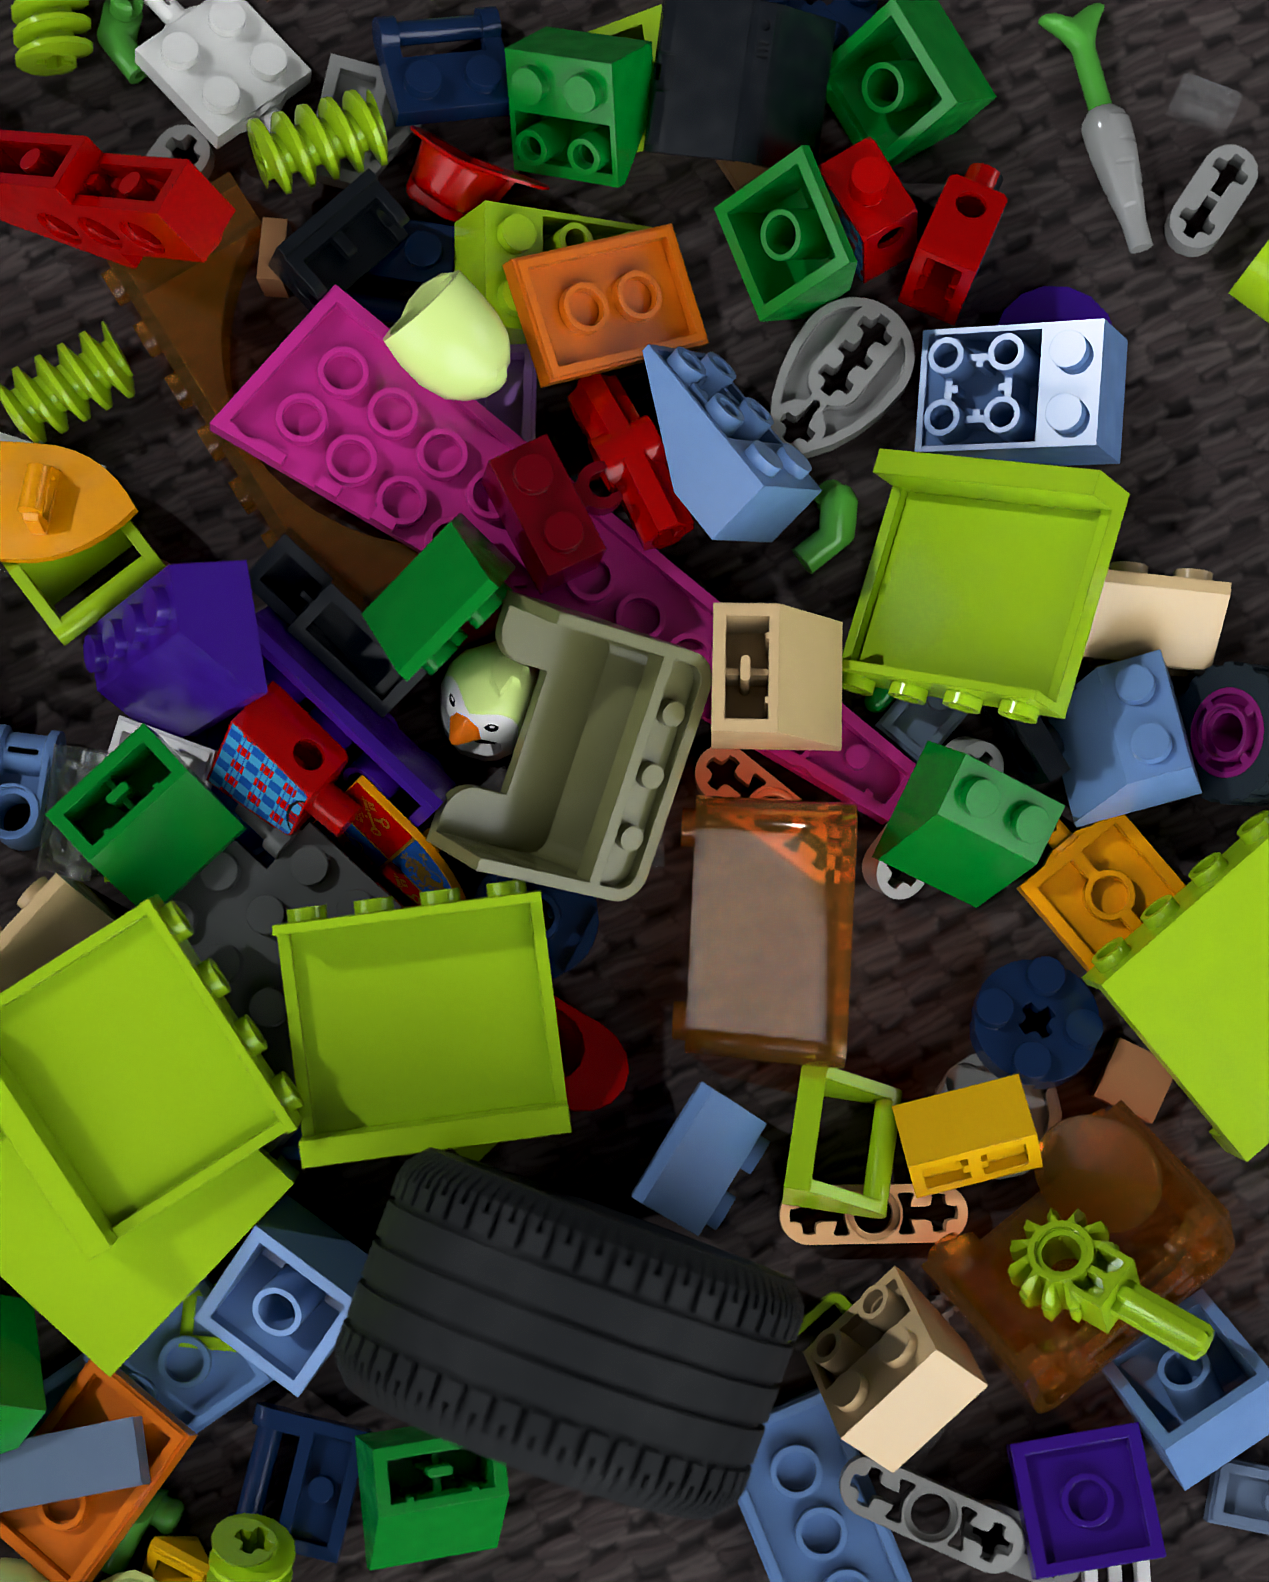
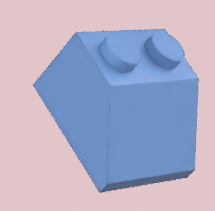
M1160 649L1095 668L1075 685L1077 689L1072 692L1065 719L1047 716L1049 723L1056 729L1064 744L1065 751L1062 755L1068 763L1070 770L1064 773L1062 777L1076 827L1202 793L1173 683Z
M699 1082L632 1190L631 1197L697 1236L700 1235L705 1225L717 1230L736 1199V1196L726 1190L739 1169L748 1174L752 1173L770 1143L769 1140L761 1136L767 1123L704 1082Z
M286 1194L254 1226L193 1319L296 1397H299L335 1350L336 1340L344 1319L348 1317L347 1311L360 1278H364L361 1273L368 1254Z
M1203 1288L1177 1304L1178 1307L1209 1323L1215 1330L1208 1351L1198 1360L1186 1358L1139 1330L1095 1359L1134 1421L1139 1422L1140 1430L1153 1450L1185 1491L1269 1435V1367Z

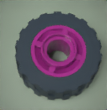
M1235 661L1224 662L1223 666L1212 665L1205 669L1203 675L1193 678L1189 683L1190 687L1186 693L1181 694L1178 700L1202 790L1201 798L1210 802H1220V804L1269 805V666Z

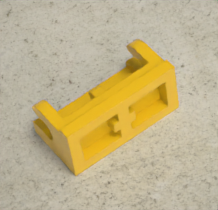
M1019 1074L892 1106L916 1199L1043 1167L1037 1132Z

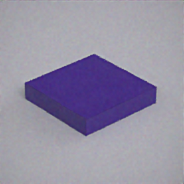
M1139 1422L1006 1444L1032 1579L1039 1580L1167 1557Z

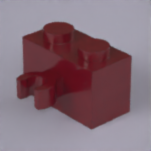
M547 433L488 460L482 479V484L540 595L598 567L607 548L589 514L596 516L609 514L619 506L623 499L620 491L614 492L607 497H599L590 489L589 483L605 475L608 468L605 461H596L586 465L581 470L576 482L572 483Z

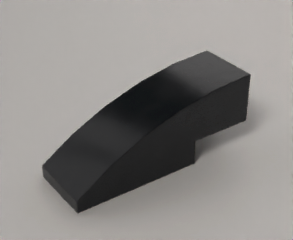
M291 526L248 570L251 590L289 624L286 630L382 718L427 673L421 667L408 681L404 680L397 673L361 615L369 604Z

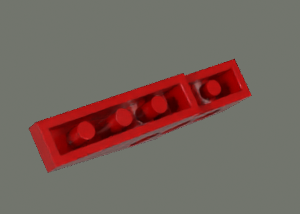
M0 130V221L123 266L136 269L144 256L205 263L209 255L220 244L223 231L236 211L189 159L103 153L87 136Z

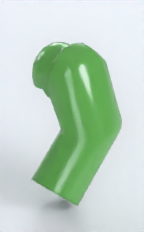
M105 0L97 29V40L129 83H139L147 77L144 71L135 63V48L139 46L137 39L143 18L142 9L144 1Z
M826 480L819 485L822 491L814 499L820 510L819 529L792 550L797 560L810 574H813L847 547L855 537L858 500L853 489L838 480Z
M159 1489L101 1570L110 1575L125 1572L143 1535L151 1525L163 1534L172 1533L185 1511L182 1501L168 1496L169 1490Z

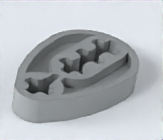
M862 297L838 299L824 305L813 313L790 346L780 368L771 399L770 415L774 420L771 429L783 443L788 442L784 440L786 427L782 421L787 419L792 423H796L801 417L805 416L810 408L816 407L817 411L813 414L807 429V434L812 439L806 442L804 439L797 438L790 445L798 449L807 459L830 452L862 434L880 420L900 399L913 372L915 349L912 336L899 315L878 301ZM878 322L886 327L883 339L888 344L884 346L881 343L875 342L869 347L864 360L869 368L866 370L859 366L852 368L845 383L846 388L849 390L847 394L840 390L834 391L831 396L825 394L822 391L825 379L821 373L825 371L829 375H835L840 370L844 355L840 350L845 348L847 351L853 352L857 349L864 333L859 326L863 324L868 328H872Z

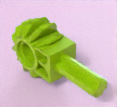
M1050 1207L1047 1214V1224L1040 1226L1026 1219L1024 1231L1027 1239L1011 1240L1009 1250L1012 1259L1015 1260L1014 1263L1009 1265L1010 1268H1008L1011 1283L1021 1288L1019 1295L1022 1303L1028 1309L1041 1305L1044 1317L1049 1319L1051 1323L1062 1309H1068L1071 1318L1079 1323L1083 1319L1107 1334L1116 1321L1120 1319L1190 1360H1198L1208 1351L1215 1331L1212 1326L1141 1286L1135 1260L1120 1252L1118 1245L1114 1244V1242H1108L1110 1239L1109 1231L1101 1220L1088 1225L1085 1213L1081 1212L1079 1208L1074 1211L1067 1221L1061 1220L1059 1213ZM1068 1258L1079 1261L1076 1266L1062 1272L1051 1269L1059 1260Z

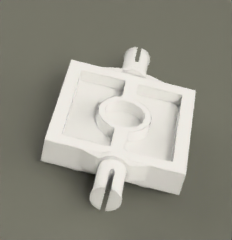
M144 0V4L165 23V27L162 31L135 48V63L216 149H219L240 133L247 132L248 119L259 118L270 132L272 113L281 111L286 101L311 81L312 70L246 0H205L201 4L189 7L188 9H184L177 0Z

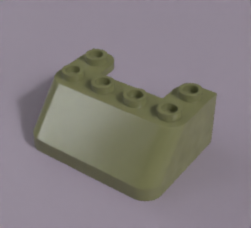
M507 590L496 625L495 634L498 647L509 659L541 670L501 792L471 784H464L451 789L445 794L446 800L435 811L426 841L476 871L610 901L629 899L643 887L647 880L711 689L712 672L710 665L701 654L682 646L587 613Z

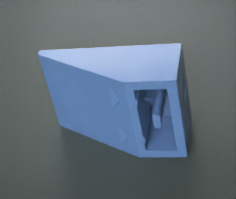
M1105 318L923 330L915 452L1054 466L1120 464L1128 340Z
M648 344L642 352L674 493L712 540L773 542L822 491L809 475L812 470L811 464L798 449L780 440L771 429V426L774 424L772 416L756 400L743 395L733 382L736 379L734 370L722 357L713 352H708L707 354L694 352L680 346L670 348Z

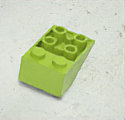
M485 200L454 223V271L460 270L494 308L508 331L510 345L527 344L502 266L513 258L652 227Z

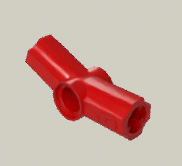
M599 373L578 379L577 387L567 396L571 411L582 433L588 439L589 449L594 462L605 461L608 468L605 475L601 478L610 493L621 492L623 496L621 504L644 551L650 549L660 550L680 541L685 534L694 529V521L689 510L674 493L664 445L652 420L648 415L639 416L616 375L606 376Z

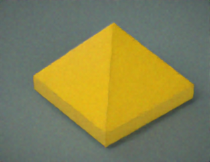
M154 1536L149 1544L141 1572L155 1578L159 1582H206V1575L210 1569L209 1558L196 1536Z

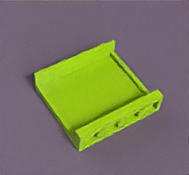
M880 448L873 473L892 485V490L843 650L842 689L865 696H872L875 687L888 689L890 696L917 705H925L928 696L942 698V704L970 714H980L982 705L999 708L998 713L1000 715L1029 724H1036L1039 715L1065 719L1130 493L1101 470Z
M1269 810L1260 811L1245 821L1237 831L1240 839L1223 854L1215 852L1196 864L1188 875L1192 881L1174 897L1170 894L1165 895L1147 907L1140 916L1143 924L1125 940L1122 937H1118L1104 945L1091 960L1094 967L1081 977L1087 985L1099 989L1203 1114L1213 1127L1209 1133L1225 1152L1245 1162L1251 1160L1269 1143Z
M510 880L486 884L487 897L461 900L459 887L420 892L421 905L394 908L393 896L353 901L355 914L328 917L326 904L286 910L288 922L272 925L273 936L277 935L295 1083L304 1101V1106L299 1108V1113L303 1118L301 1121L302 1138L299 1140L302 1168L420 1153L429 1147L444 1150L571 1133L541 890L527 891L525 881Z
M158 894L146 899L131 911L0 993V1128L88 1262L111 1248L126 1233L283 1133H292L303 1120L297 1110L304 1106V1101L298 1089L284 1071L274 1075L261 1054L268 1046L260 1030L247 1014L238 1019L224 995L231 992L230 985L224 974L210 957L204 961L200 960L187 940L194 935V930L186 915L175 901L171 900L164 904Z
M0 1128V1277L103 1372L111 1377L295 1183L299 1171L281 1154L275 1160L262 1147L126 1233L111 1248L88 1262Z

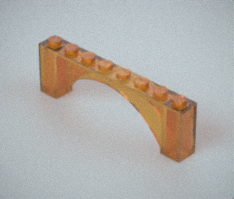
M228 172L211 182V184L236 211L223 231L220 244L209 255L205 263L144 256L138 267L132 269L107 260L111 268L101 273V276L120 306L132 301L143 320L133 325L135 332L152 358L163 352L172 366L174 372L164 377L165 381L183 410L195 404L206 424L196 431L215 462L227 456L238 477L228 482L246 513L249 515L259 509L271 529L260 535L267 548L291 526L370 605L419 553L403 543L375 538L344 527L314 511L291 494L266 469L261 460L210 431V422L234 396L231 379V337L234 315L244 279L256 251L260 248L262 223L231 173Z

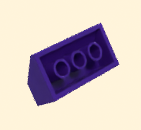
M247 560L169 564L92 625L84 639L83 655L88 672L95 674L97 691L131 719L187 740L193 739L267 694L268 690Z
M267 606L256 612L266 684L268 685L274 681L281 686L348 754L349 759L336 785L345 792L363 774L418 828L440 807L447 798L445 794L455 788L457 783L445 773L442 764L437 758L428 752L422 751L399 729L397 722L389 713L384 718L378 715L286 629L289 624L275 611Z

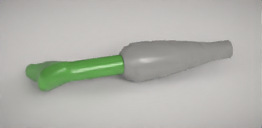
M1093 3L1082 9L1074 17H1068L1055 12L1045 14L1040 17L1038 25L1059 39L1073 56L1088 108V113L1081 129L1083 141L1102 189L1107 195L1108 201L1123 229L1128 250L1130 253L1148 250L1153 246V242L1146 221L1142 175L1132 123L1129 115L1126 114L1123 108L1112 104L1096 50V33L1105 5Z

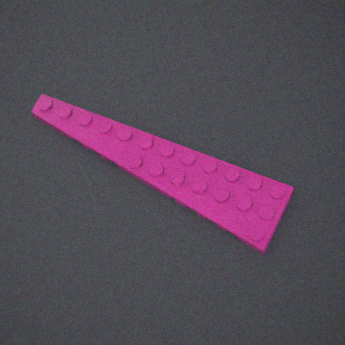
M336 284L210 422V431L418 553L461 512L516 566L514 571L504 581L513 589V592L587 613L697 652L707 660L712 672L713 602H721L657 549L644 551L635 531L612 512L602 516L589 514L607 548L598 567L546 593L539 594L482 484L488 460L527 442L478 401L445 400L420 386L401 367L383 341L384 336L390 329ZM712 684L701 719L711 724ZM843 703L841 751L755 750L882 825L890 820L916 766L912 760Z

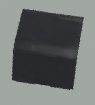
M663 0L643 152L730 162L738 161L769 169L801 145H809L817 163L837 22L819 15L764 0Z

